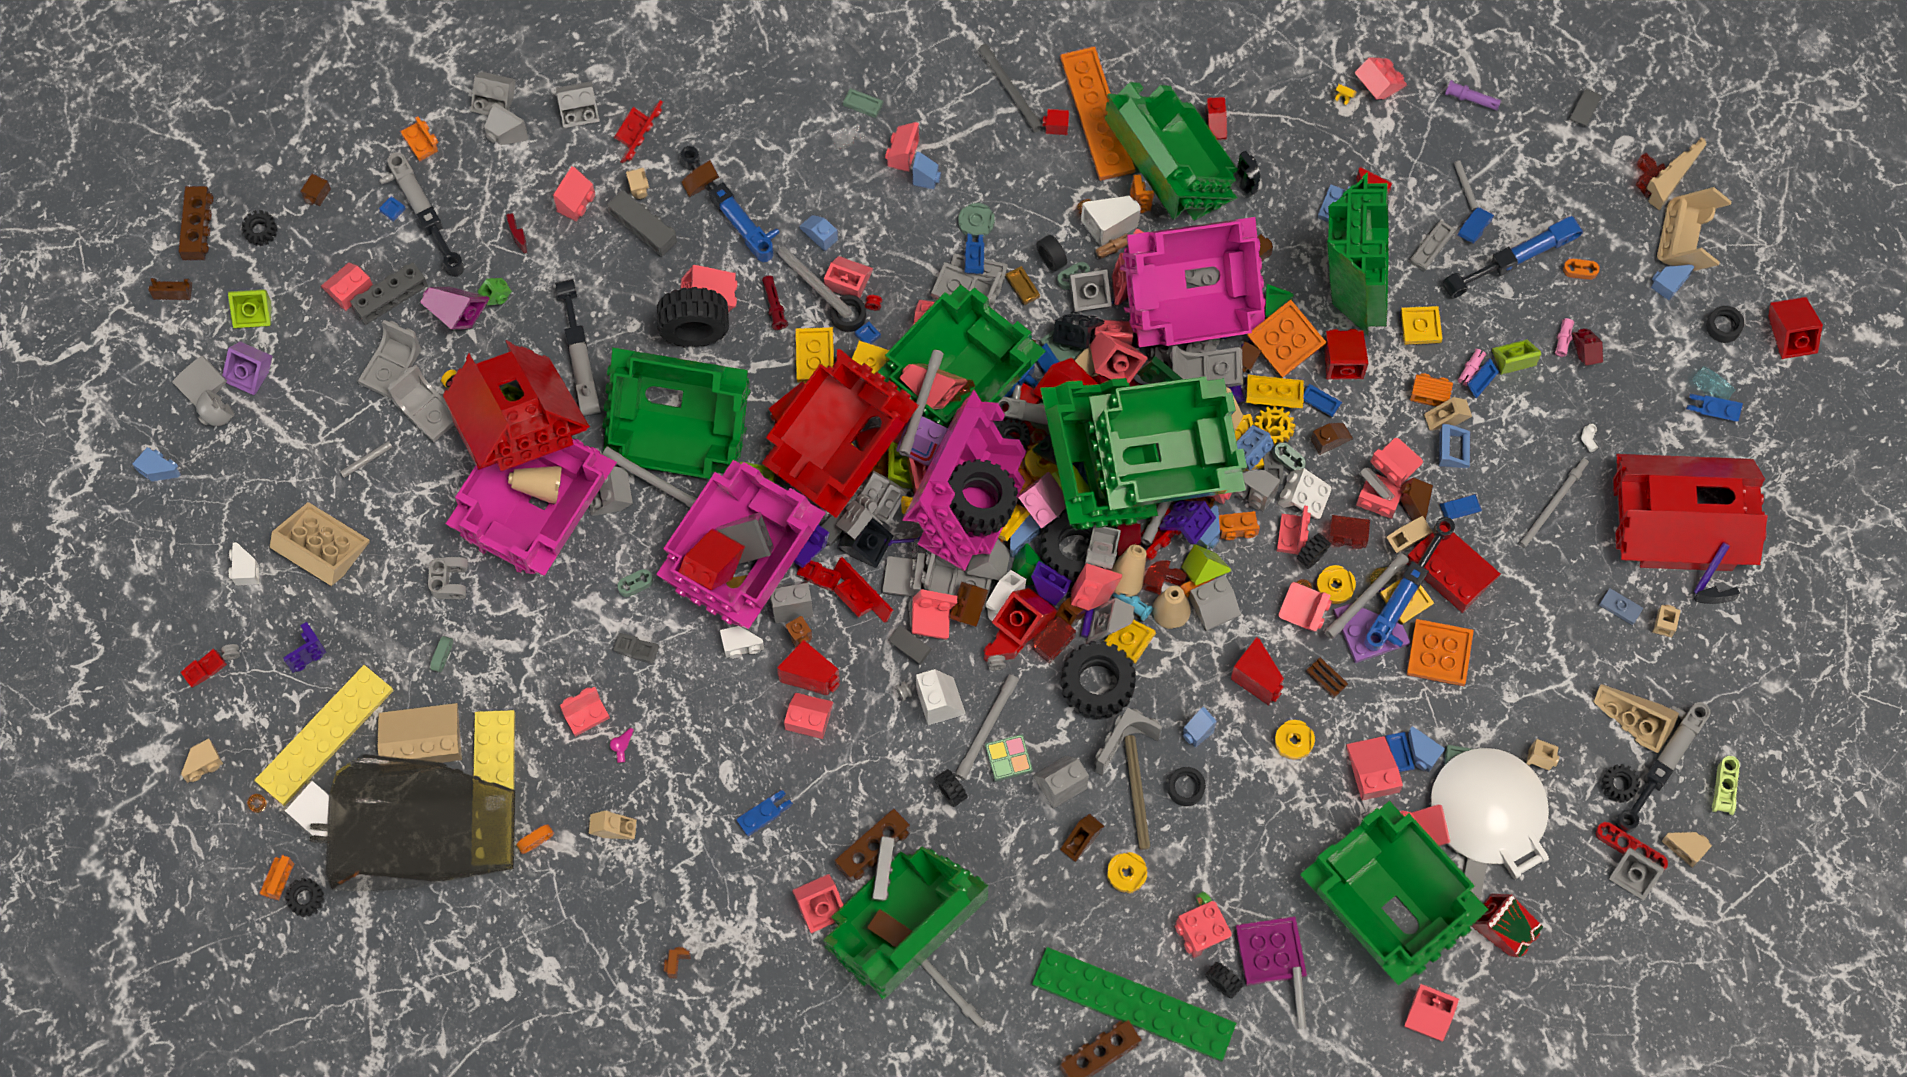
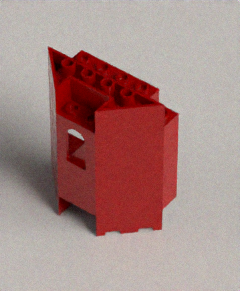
M505 340L509 351L505 354L475 364L470 353L465 358V364L462 368H459L452 379V385L444 392L443 397L449 407L453 423L478 470L497 463L500 471H504L574 445L572 436L587 431V428L590 427L549 357L541 356L530 349L516 346L512 342ZM517 380L520 389L524 392V396L517 401H508L505 399L499 386Z
M844 353L841 354L833 367L828 365L826 368L819 364L766 438L775 445L762 462L763 465L835 518L838 517L919 406L909 399L911 395L902 389L899 392L897 390L898 386L889 380L886 383L884 381L885 377L876 371L873 374V369L867 364L863 363L860 365ZM872 417H880L882 421L881 427L862 452L852 445V442Z
M1616 454L1617 472L1613 478L1614 496H1618L1619 526L1615 534L1616 549H1621V560L1640 561V568L1707 570L1722 543L1725 542L1730 547L1715 571H1733L1738 564H1761L1763 545L1766 540L1768 515H1765V512L1762 511L1764 494L1761 493V487L1765 477L1754 459ZM1696 487L1728 488L1733 491L1735 500L1727 505L1697 503Z

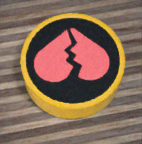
M452 369L442 376L441 383L446 388H450L452 385V379L457 371Z

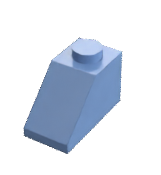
M917 152L913 165V185L935 189L936 183H939L941 178V172H938V164L921 152Z
M812 215L799 226L823 251H826L838 240L837 229L823 217Z
M1694 266L1665 267L1662 272L1658 271L1652 278L1654 283L1651 288L1670 300L1691 275Z
M1216 505L1211 508L1216 519L1196 543L1208 550L1209 548H1215L1220 541L1219 512Z
M1028 516L1010 537V556L1012 558L1026 543L1029 544L1040 534V526L1032 517Z
M1202 707L1184 727V739L1189 744L1197 747L1214 733L1217 721L1205 707Z
M1412 726L1407 734L1412 760L1420 770L1430 772L1442 756L1445 748Z

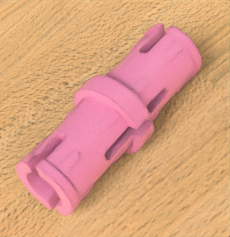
M1565 318V320H1562L1561 330L1557 335L1558 343L1555 350L1557 356H1567L1568 346L1572 341L1571 334L1574 321Z
M1475 349L1471 359L1464 365L1465 369L1458 378L1459 383L1464 381L1462 385L1467 386V383L1479 370V365L1486 356L1484 351L1480 354L1482 350Z

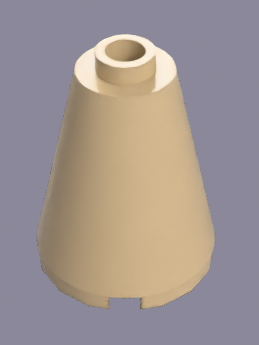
M552 466L514 469V473L510 472L508 484H512V489L548 503L556 504L562 468Z
M1131 545L1113 564L1112 570L1108 569L1122 574V578L1114 593L1118 595L1123 593L1127 594L1126 597H1131L1141 591L1147 555L1143 547Z
M1178 586L1167 588L1155 599L1152 606L1155 621L1167 629L1183 626L1188 621L1191 613L1190 604L1183 590Z

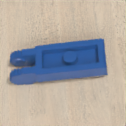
M967 234L965 273L983 274V235H979L977 242H972V234Z
M1689 395V398L1701 400L1703 403L1701 408L1695 405H1687V410L1739 422L1743 403L1708 395Z
M784 790L774 794L771 798L769 797L736 819L747 837L779 817L782 812L793 805L791 800L785 801L778 808L774 805V803L786 795Z

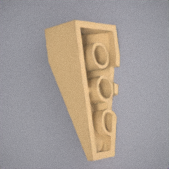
M1603 684L1600 685L1594 703L1610 718H1614L1622 725V729L1633 735L1640 745L1656 753H1659L1679 715L1678 712L1661 704Z

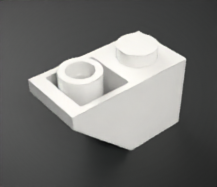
M237 542L233 543V548L229 551L230 561H232V567L229 568V578L233 580L235 585L259 584V565L257 561Z
M1010 570L999 580L985 607L998 614L1012 591L1025 589L1026 579Z
M740 626L720 630L726 658L734 659L746 653L756 654L764 649L761 638Z

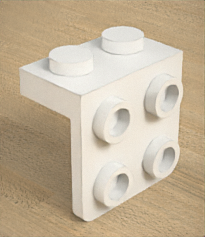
M1305 468L1291 471L1287 476L1285 488L1280 494L1281 498L1278 505L1283 508L1295 505L1302 511L1305 505L1308 506V512L1311 513V517L1314 519L1321 518L1331 492V486Z

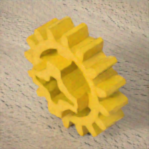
M1276 406L1273 407V410H1270L1269 407H1266L1265 412L1261 410L1259 416H1256V422L1254 423V426L1270 433L1274 446L1277 442L1281 443L1284 440L1289 442L1290 436L1293 437V430L1295 429V424H1293L1294 417L1289 418L1290 412L1284 413L1283 407L1277 410Z

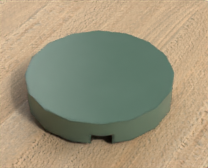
M971 203L963 208L959 214V227L965 235L972 234V238H978L979 235H983V237L988 235L995 225L994 213L987 205L982 203Z

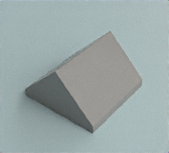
M1107 269L1070 275V293L1074 311L1112 306Z
M997 539L991 554L972 555L967 574L1000 580L1007 573L1010 550Z
M1629 847L1609 879L1640 899L1645 900L1663 873L1664 868Z

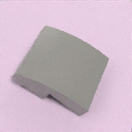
M201 356L187 366L172 382L196 406L203 392L211 390L217 393L227 380L204 356Z
M873 471L860 494L867 495L875 501L877 508L873 515L889 524L901 504L902 496H906L907 491L888 478Z

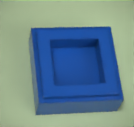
M391 196L379 208V211L394 222L406 208Z
M867 322L855 331V336L860 341L868 344L874 343L881 337L879 331L870 322Z

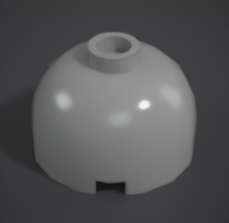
M211 390L203 392L197 401L196 410L200 415L198 419L204 425H225L232 419L235 413L227 403L224 404L221 401L222 398Z

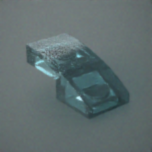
M1705 366L1701 367L1692 379L1704 393L1710 392L1717 398L1728 400L1736 390L1725 379Z

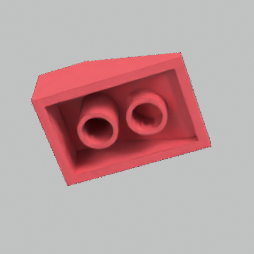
M1385 736L1346 744L1362 801L1400 793L1403 783Z

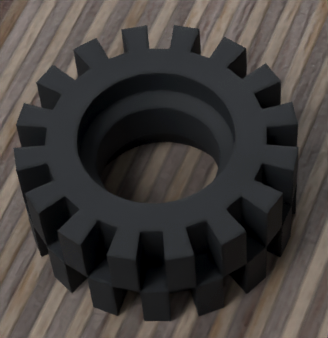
M255 210L253 215L248 213L249 218L244 217V222L241 224L246 239L255 246H257V243L259 246H263L264 242L268 245V240L272 242L274 240L273 236L276 237V232H278L273 216L269 215L266 211L264 213L263 210H259V213ZM263 223L266 225V229L263 232H253V228L257 224Z
M1007 419L1006 424L1000 423L1001 427L998 426L997 429L1002 438L1006 439L1008 434L1016 432L1020 435L1018 440H1020L1025 450L1028 449L1027 445H1030L1031 438L1025 423L1022 424L1021 420L1016 422V419H1012V422H1009V419Z
M1317 533L1301 549L1296 559L1309 569L1324 556V553L1330 548L1331 542L1322 534Z
M1617 764L1613 768H1609L1602 779L1603 784L1601 787L1605 789L1603 793L1605 795L1608 794V799L1610 800L1614 798V802H1618V800H1620V803H1624L1625 800L1629 801L1639 790V775H1635L1636 771H1631L1630 766L1624 767L1625 764L1620 766ZM1616 777L1625 778L1628 782V788L1625 790L1617 789L1613 783Z
M946 769L934 778L941 794L944 795V798L953 807H956L968 798L962 784H960L959 780L949 769Z
M301 878V881L295 880V884L291 883L289 885L290 889L286 890L287 896H285V900L287 901V906L298 916H312L313 912L316 914L318 912L317 909H321V903L324 902V892L321 887L310 878L307 880ZM305 890L312 893L311 901L308 904L298 903L297 897L299 893Z
M1218 961L1205 973V977L1213 984L1212 986L1216 987L1219 992H1222L1228 998L1232 999L1243 987V983L1238 979V976Z

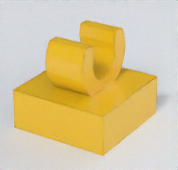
M1338 84L1336 91L1341 93L1336 95L1335 100L1339 101L1341 96H1345L1344 104L1347 105L1350 101L1349 97L1354 98L1357 91Z

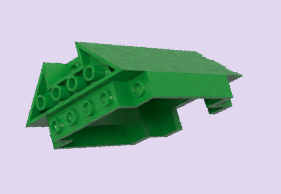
M1129 82L1119 94L1107 93L1109 102L1106 103L1107 115L1105 116V121L1173 220L1186 209L1193 221L1237 199L1231 187L1236 181L1233 174L1238 169L1192 103L1181 102L1172 87L1168 85H1160L1149 97L1140 96L1139 93L1144 88L1140 83Z
M1367 172L1356 185H1352L1342 194L1341 198L1328 206L1329 229L1327 246L1332 304L1368 336L1369 327H1387L1389 216L1387 183H1368Z
M960 284L951 295L944 292L885 354L886 363L880 368L878 373L885 377L884 381L886 383L890 380L897 385L899 392L903 389L910 394L911 397L909 399L916 403L918 396L900 379L903 369L909 364L928 365L933 350L943 352L944 355L939 369L965 378L968 382L943 409H932L926 404L922 416L948 428L956 411L962 406L973 390H975L981 402L998 403L1046 350L1032 340V332L1018 321L1012 325L989 307V298L974 287L969 291Z
M612 347L611 365L607 369V376H610V379L607 382L605 391L608 394V400L604 404V411L607 413L602 428L605 429L603 451L606 447H609L643 468L711 479L714 472L724 474L733 460L739 461L743 448V437L747 431V427H745L747 399L751 394V389H749L750 382L749 378H747L748 370ZM656 386L683 391L681 407L650 402L646 397V390L649 387Z
M1206 376L1116 388L1111 394L1089 396V422L1087 423L1089 443H1091L1092 452H1095L1096 455L1094 460L1095 470L1099 471V477L1096 482L1110 510L1246 491L1242 473L1247 468L1244 449H1238L1231 416L1236 411L1233 393H1227L1224 378L1207 380ZM1158 443L1160 462L1129 465L1123 459V451L1128 447Z
M1126 378L1111 379L1098 385H1083L1082 381H1067L1056 387L1040 388L1069 523L1075 530L1089 529L1093 525H1096V528L1115 527L1124 523L1132 525L1136 524L1138 520L1158 516L1156 504L1110 510L1096 482L1099 477V471L1095 470L1094 460L1096 455L1095 452H1092L1087 423L1089 422V396L1111 394L1116 388L1130 387ZM1156 444L1128 447L1123 451V459L1129 465L1159 462ZM1084 462L1090 492L1078 493L1072 463Z
M1391 801L1387 802L1380 809L1377 807L1362 820L1356 829L1335 846L1332 844L1317 856L1316 861L1300 874L1398 986L1415 974L1419 976L1427 969L1425 965L1428 962H1436L1442 956L1440 954L1441 951L1445 948L1447 951L1450 950L1457 943V939L1468 935L1472 931L1470 927L1488 911L1487 907L1472 892L1475 885L1410 813L1404 817ZM1395 896L1417 919L1419 928L1415 933H1404L1382 909Z
M923 846L913 855H906L900 851L894 857L893 862H891L892 873L889 874V879H891L890 887H887L889 896L885 902L872 900L874 876L832 916V919L838 926L823 940L826 943L825 948L836 956L838 962L848 972H852L863 987L866 984L873 987L882 1000L887 998L988 900L989 885L979 876L974 877L968 869H963L958 863H953L948 857L945 858L942 855H938L934 850L926 849ZM879 909L913 931L897 947L867 928Z

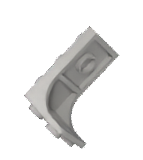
M944 262L931 292V297L939 299L944 292L951 295L961 284L969 291L975 287L988 297L989 307L993 309L1004 280L1001 278L1002 272L998 271L997 276L994 278H987L974 273H965L964 269Z
M383 320L381 323L383 326L381 343L358 379V383L392 399L388 391L390 383L395 379H399L407 368L412 367L422 350L414 331L409 328L403 329L394 321L388 322Z
M1178 346L1172 347L1173 352L1170 353V359L1173 363L1172 370L1181 378L1190 379L1205 376L1207 380L1224 378L1226 387L1243 385L1242 349L1240 347L1203 353H1190L1181 350Z
M417 365L407 368L399 379H395L390 383L388 391L393 403L433 442L454 426L445 399L427 382Z
M934 553L928 554L926 572H923L921 581L923 590L957 596L961 581L988 590L983 610H985L992 579L967 574L968 566L964 571Z
M1127 708L1123 716H1118L1113 732L1110 731L1107 735L1104 749H1099L1095 757V772L1103 775L1126 736L1144 734L1158 741L1162 731L1160 722L1153 718H1146L1137 709Z

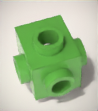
M490 278L484 281L477 292L490 298L487 305H501L507 301V297L512 291L503 278Z

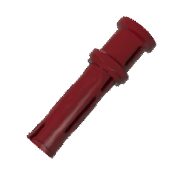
M772 275L765 276L762 282L770 307L768 314L773 321L772 328L774 330L785 329L788 326V321L785 320V309L780 304L774 277Z

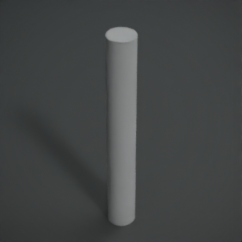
M1456 161L1454 166L1472 211H1475L1478 205L1461 161Z
M389 441L340 471L343 478L347 477L391 449L392 445Z
M1293 967L1298 1029H1307L1301 967Z

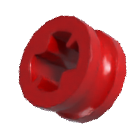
M868 295L865 307L869 310L878 311L881 309L883 300L877 295Z

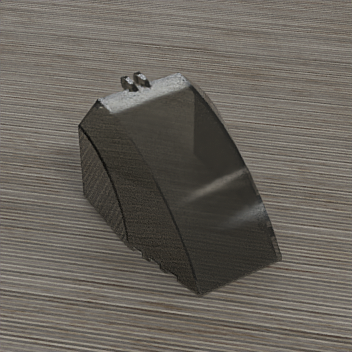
M362 754L336 771L329 793L328 824H310V829L327 831V836H310V842L327 843L326 876L331 890L386 891L409 889L514 869L515 790L495 782L484 781L476 775H468L460 769L449 768L441 762Z

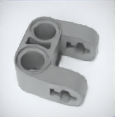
M462 557L435 558L430 562L428 587L433 597L437 599L466 598V587L460 584H449L450 572H466L468 568L467 559ZM438 567H444L440 572L435 571ZM443 585L441 589L434 590L435 586Z

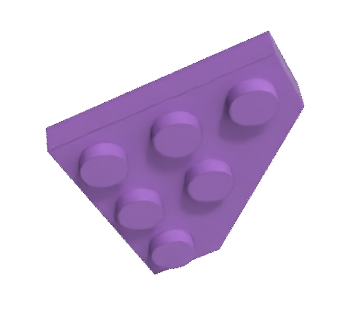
M1353 603L1334 609L1333 612L1336 619ZM1362 608L1341 631L1354 662L1358 663L1408 646L1410 641L1403 625L1396 623L1391 634L1403 641L1402 646L1399 647L1386 640L1383 647L1378 651L1369 650L1364 642L1378 614ZM1371 636L1373 643L1380 642L1377 636Z

